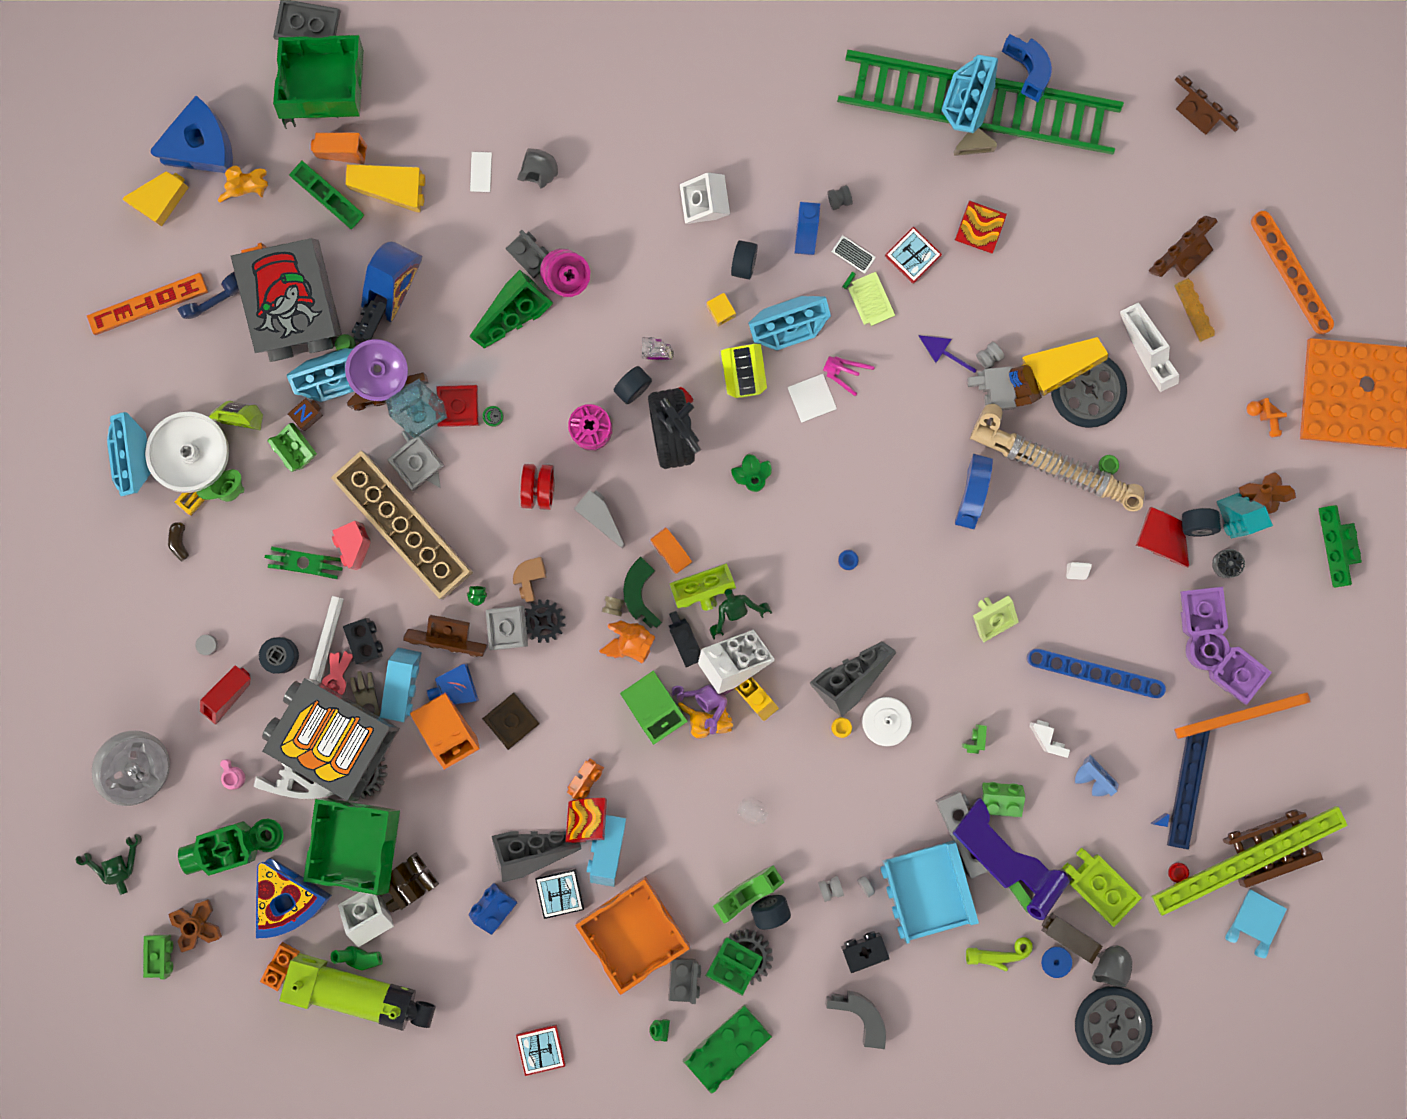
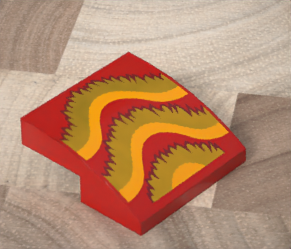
M969 200L955 241L993 254L1007 213Z
M586 798L568 801L567 843L605 839L606 798Z

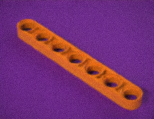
M1259 211L1251 219L1254 231L1313 330L1318 334L1330 332L1334 327V321L1272 216L1266 211ZM1258 216L1266 218L1265 226L1258 225L1256 221ZM1268 233L1276 235L1277 240L1275 243H1270L1267 240ZM1279 250L1286 252V260L1283 261L1277 257ZM1293 267L1297 270L1295 278L1289 277L1287 273L1288 268ZM1299 285L1307 287L1306 295H1301L1298 292ZM1310 302L1317 304V312L1314 313L1308 309ZM1320 319L1327 321L1328 328L1326 330L1320 329L1318 325Z
M1307 692L1174 729L1177 739L1307 704L1311 700Z

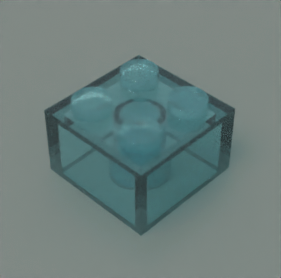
M420 379L386 400L389 416L413 438L418 437L447 418L443 401Z

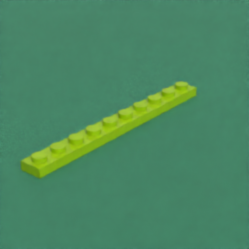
M1334 806L1151 897L1159 914L1163 916L1348 825L1340 808Z

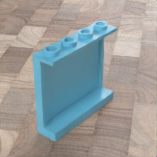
M949 841L882 860L883 866L880 867L884 879L887 878L889 886L886 887L889 899L893 898L895 905L892 907L893 915L900 922V926L897 927L900 939L904 938L907 944L913 939L966 924L975 925L979 923L956 842Z

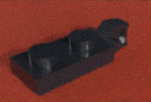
M677 611L670 613L669 616L673 624L668 625L669 631L687 668L699 662L701 650L686 619L680 620Z

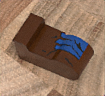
M1029 365L1015 367L1010 370L1009 378L1014 385L1017 396L1014 399L1016 407L1032 404L1042 398L1034 373Z

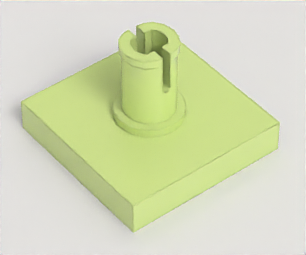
M1009 595L994 604L991 603L988 597L984 598L986 603L980 600L978 606L982 611L973 615L979 637L983 642L1019 623L1013 601Z

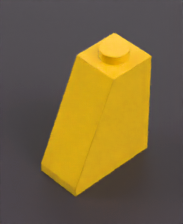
M165 171L124 196L122 200L162 227L189 187L184 183L185 179L176 172L172 175Z

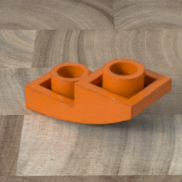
M666 527L650 539L660 556L664 557L675 574L692 563L687 553Z
M281 942L260 982L279 991L285 981L290 961L299 955L300 951Z

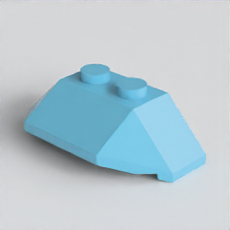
M977 55L973 58L974 60L968 62L953 74L942 112L954 130L974 133L983 124L995 88L998 58Z
M800 296L763 309L748 324L755 343L774 350H780L815 338L825 322L831 317L825 296Z
M344 348L307 360L289 372L287 378L294 394L323 402L354 392L347 381L345 373L346 361L353 349Z
M122 412L110 416L111 424L108 429L107 445L112 481L119 490L120 496H128L138 493L151 472L148 469L145 457L146 432L127 412Z

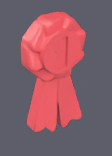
M347 651L343 653L341 661L340 652L329 654L330 674L322 680L323 685L341 695L345 693L347 686L343 675L353 659L352 654H349Z

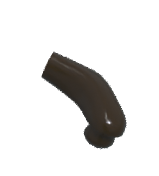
M175 522L169 528L168 547L182 562L189 557L182 542L185 525L181 522Z

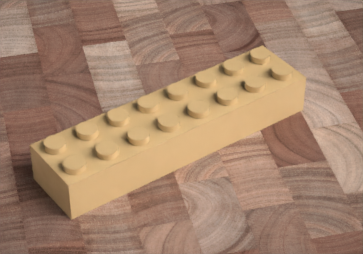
M361 450L331 477L439 599L444 600L473 573L365 452Z

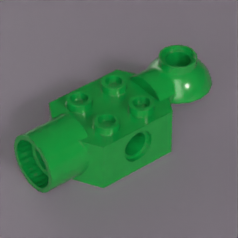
M267 818L257 821L252 828L242 821L196 836L195 843L178 849L180 867L186 875L203 870L210 876L255 861L258 850L272 852L278 849L284 838L283 829L278 822ZM266 830L271 832V840L266 837Z

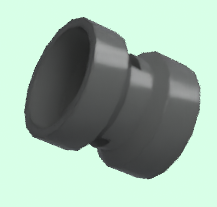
M847 185L841 186L839 190L832 189L827 191L832 210H837L842 205L849 206L853 204Z

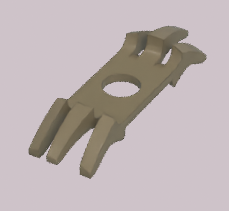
M357 671L360 692H358L355 678H350L356 703L362 707L367 703L372 704L375 708L374 714L380 717V708L376 697L372 672L367 673L369 688L367 690L362 672Z

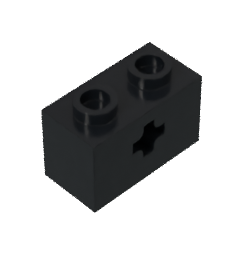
M872 931L864 934V938L860 940L850 939L844 942V946H841L851 974L890 959L880 933ZM862 947L869 949L866 955H863Z

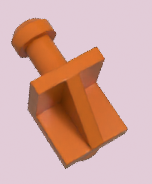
M1264 398L1258 402L1252 401L1247 405L1246 410L1249 415L1258 416L1260 414V421L1270 420V437H1280L1282 435V430H1279L1278 419L1287 417V412L1283 413L1269 402V398Z

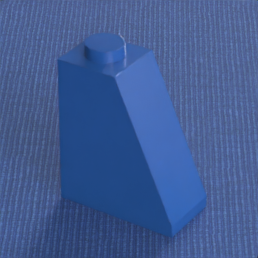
M800 202L797 214L794 254H815L820 203Z

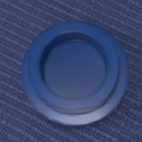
M852 550L843 551L838 558V563L844 570L854 569L859 562L858 555Z

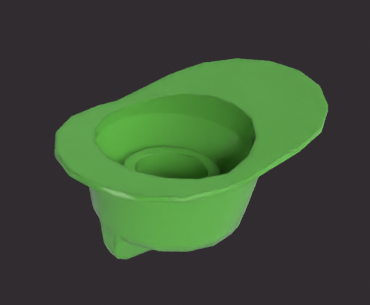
M231 469L224 471L212 485L196 493L204 500L218 498L222 501L230 502L244 493L245 490L241 483L240 472Z

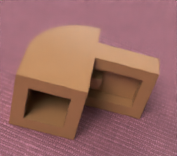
M538 557L526 560L519 564L514 571L513 584H522V587L519 588L521 599H525L527 603L536 601L531 581L547 578L543 558Z

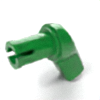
M348 946L345 950H334L330 955L332 963H346L348 966L361 971L383 964L382 955L379 951L368 953L356 946Z

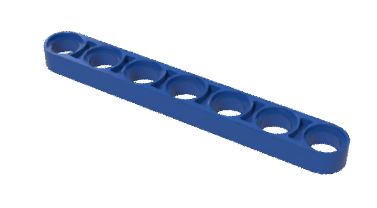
M1033 649L1027 654V662L1031 666L1150 698H1160L1166 692L1164 683L1156 679L1041 649ZM1035 652L1042 655V661L1039 664H1035L1031 660V656ZM1055 657L1060 658L1062 661L1059 669H1054L1051 666V661ZM1075 662L1079 663L1082 667L1079 674H1074L1071 671V666ZM1093 668L1101 670V677L1095 680L1091 677V670ZM1113 673H1118L1121 676V681L1117 685H1114L1110 680ZM1134 678L1139 679L1141 682V686L1137 690L1132 689L1130 686V682ZM1154 683H1157L1161 688L1160 693L1157 695H1153L1150 691V687Z

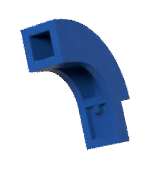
M1009 34L1005 40L1002 52L1026 67L1029 76L1024 82L1021 93L1039 102L1051 77L1052 66L1050 58L1045 49L1034 39L1031 38L1026 43L1020 38Z
M977 454L972 455L967 470L965 491L955 519V525L975 529L978 518L981 516L990 484L993 465L992 458Z

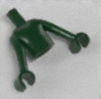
M726 589L724 593L727 599L719 606L718 624L711 626L709 631L714 640L717 634H722L723 636L722 628L725 621V613L728 620H738L748 613L745 603L749 608L759 612L761 618H764L763 614L765 612L772 614V610L768 603H761L758 606L746 595L734 596L732 589Z
M135 834L136 843H133L130 837L126 839L127 845L130 846L127 867L122 855L101 862L103 870L91 860L92 856L89 853L84 854L85 862L82 861L81 856H77L76 863L81 866L87 864L97 873L104 884H116L120 895L128 893L124 881L133 872L136 847L141 843L142 838L139 834Z

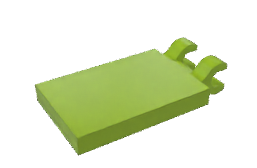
M1080 848L1076 854L1084 863L1076 870L1067 862L1062 869L1072 878L1069 884L1112 927H1115L1142 897L1098 854L1092 857L1085 849Z

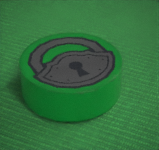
M496 406L487 407L483 412V420L488 426H499L504 419L503 412Z

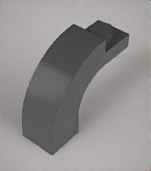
M847 991V999L840 994H832L831 997L826 996L825 1005L827 1009L850 1011L862 1019L864 1023V1047L885 1049V1025L878 1009L868 998L853 991Z

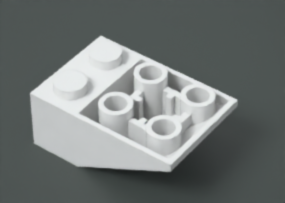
M751 630L701 649L698 665L717 693L720 694L737 687L771 664L775 659L756 632Z

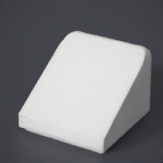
M1068 563L1067 579H1087L1092 564Z

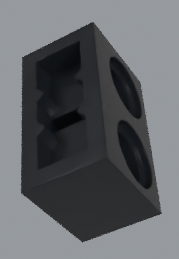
M364 618L343 626L356 665L383 657L381 652L384 649L381 641H377L375 635L377 628L374 621H370V618ZM361 625L366 629V633L362 637L357 634V629ZM366 645L372 647V654L370 656L364 654L363 649Z

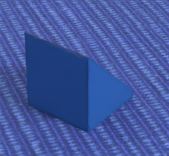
M1164 813L1151 822V824L1168 827L1170 814Z

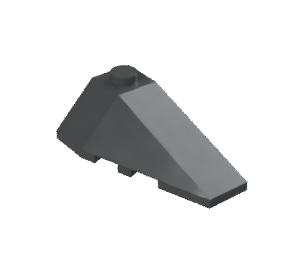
M880 642L860 652L858 657L850 661L849 659L842 661L843 664L834 669L831 667L825 669L810 682V685L830 709L843 717L858 704L894 657L896 651L884 642Z
M510 831L492 836L502 882L523 878L581 850L580 842L567 843L566 832L552 831L549 834H538V831H531V834H519V831Z

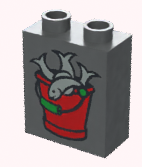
M309 238L230 255L255 353L267 352L269 361L273 362L294 357L291 346L307 343L309 354L333 349L331 338L341 336L342 333L318 239Z

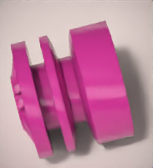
M585 404L576 408L568 421V430L573 441L585 450L603 448L610 441L613 434L612 423L607 412L594 404ZM587 422H590V424L595 423V424L593 425V428H594L593 430H590L589 428L586 429V428H587V425H586Z

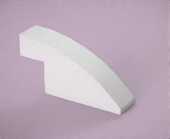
M1136 303L1120 311L1130 339L1159 391L1162 392L1179 383V374L1169 361L1170 346L1141 305Z

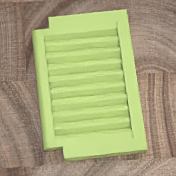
M876 272L852 282L853 286L849 287L848 290L864 325L870 323L873 326L895 316Z

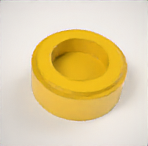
M839 717L832 722L831 730L835 736L845 738L850 735L852 724L848 719Z

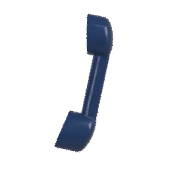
M235 272L229 274L222 281L221 285L224 291L200 305L189 303L177 308L183 319L196 318L204 311L237 294L239 288Z

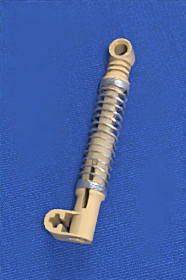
M988 404L983 408L971 433V440L1002 452L1003 456L1010 460L1016 458V461H1022L1023 465L1028 463V466H1034L1035 470L1039 468L1041 473L1046 471V474H1052L1053 478L1058 475V479L1062 480L1064 478L1065 483L1069 481L1071 485L1076 483L1077 488L1082 486L1083 491L1088 489L1089 493H1092L1095 490V496L1101 498L1110 497V499H1115L1117 502L1120 500V503L1128 511H1138L1143 507L1145 492L1142 486L1138 484H1128L1126 486V483L1117 481L1108 472L1102 471L1098 475V468L1095 469L1094 473L1091 472L1092 465L1086 470L1084 469L1086 463L1083 464L1082 468L1078 466L1080 460L1074 465L1072 464L1074 458L1070 460V463L1066 461L1068 455L1062 460V453L1058 455L1055 453V450L1051 452L1049 451L1050 448L1044 449L1043 445L1041 447L1037 446V442L1033 444L1031 440L1029 442L1025 441V437L1022 439V436L1016 433L1009 434L998 429L1003 415L1001 407L996 404ZM992 417L991 424L988 425L987 421Z

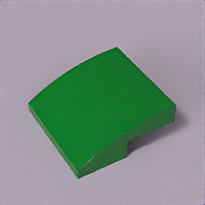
M726 937L705 976L743 996L763 957Z

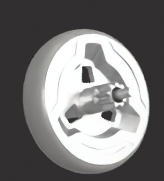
M143 731L119 733L107 740L94 757L92 764L94 786L103 798L113 804L121 806L141 804L155 796L165 784L170 768L168 752L162 742L149 733ZM131 751H136V758H130ZM121 770L123 776L115 779L114 774Z

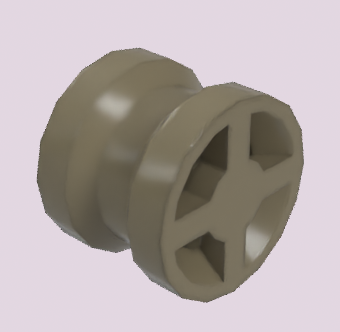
M605 596L606 604L602 608V612L621 617V607L625 601Z

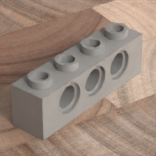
M959 791L935 800L950 836L957 844L961 861L968 876L972 879L988 872L976 857H970V851L953 834V831L968 813L967 806H969L966 795H961ZM961 809L963 812L962 818L954 820V811Z

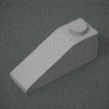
M589 490L574 509L618 546L623 548L625 546L606 503L603 501L605 497L598 491L593 493Z

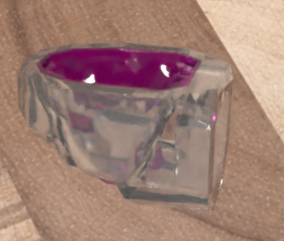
M642 337V359L672 360L674 351L670 344H666L661 339L654 337Z

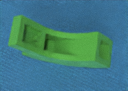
M774 865L727 892L713 907L722 922L727 923L753 902L774 892L784 881Z

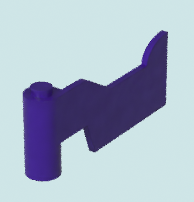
M981 798L977 799L953 831V834L1004 888H1008L1022 880L1035 894L1027 906L1028 913L1035 919L1044 920L1069 884L1067 874L1062 870L1049 871L1039 859L1013 851L989 826V811Z

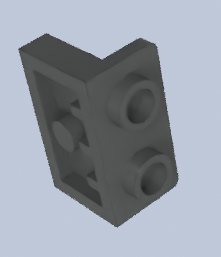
M521 230L519 232L520 235L505 249L534 279L540 274L541 263L549 252L543 246L540 248L535 243L537 241L536 238L529 231L525 233Z
M676 958L671 961L669 1001L696 1004V998L700 996L697 978L701 977V965H698L696 959Z

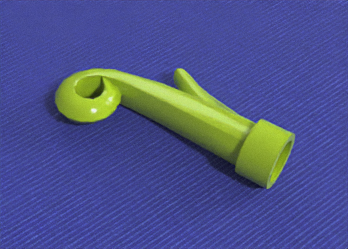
M1021 937L1015 942V952L967 948L966 962L968 965L987 964L1007 972L1008 968L1002 963L1016 962L1027 958L1032 952L1033 945L1030 939ZM1026 944L1025 949L1021 951L1020 946Z

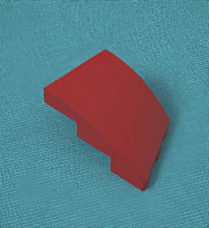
M1150 507L1136 546L1188 568L1186 535L1183 533L1182 521L1163 511Z

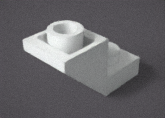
M1037 720V723L1030 722V728L1045 752L1068 758L1070 750L1064 748L1065 744L1053 741L1052 745H1050L1054 728L1049 727L1048 722Z

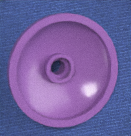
M371 339L358 344L350 352L345 365V373L350 387L359 396L372 401H383L392 398L401 391L407 380L408 366L403 353L397 346L386 340ZM375 365L381 366L380 372L374 370Z

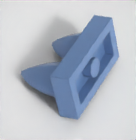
M1091 755L1084 759L1083 765L1076 774L1075 783L1082 784L1095 779L1096 782L1092 787V796L1114 795L1118 791L1119 784Z

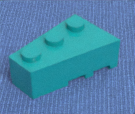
M1240 493L1216 501L1225 522L1224 530L1228 536L1230 535L1231 539L1272 527L1273 524L1266 507L1256 501L1249 502L1250 499L1248 497L1242 498Z

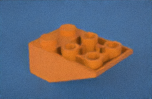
M446 692L410 713L428 747L444 770L480 749L476 734Z

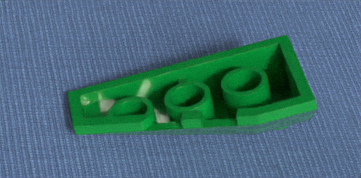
M519 270L504 285L469 337L485 349L504 338L506 333L515 328L517 330L522 328V324L531 319L534 321L539 318L553 302L531 278Z

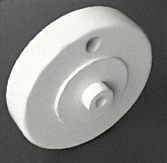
M881 697L872 701L864 710L862 726L866 736L874 743L881 746H894L901 743L908 736L912 726V718L909 709L900 700L892 697Z

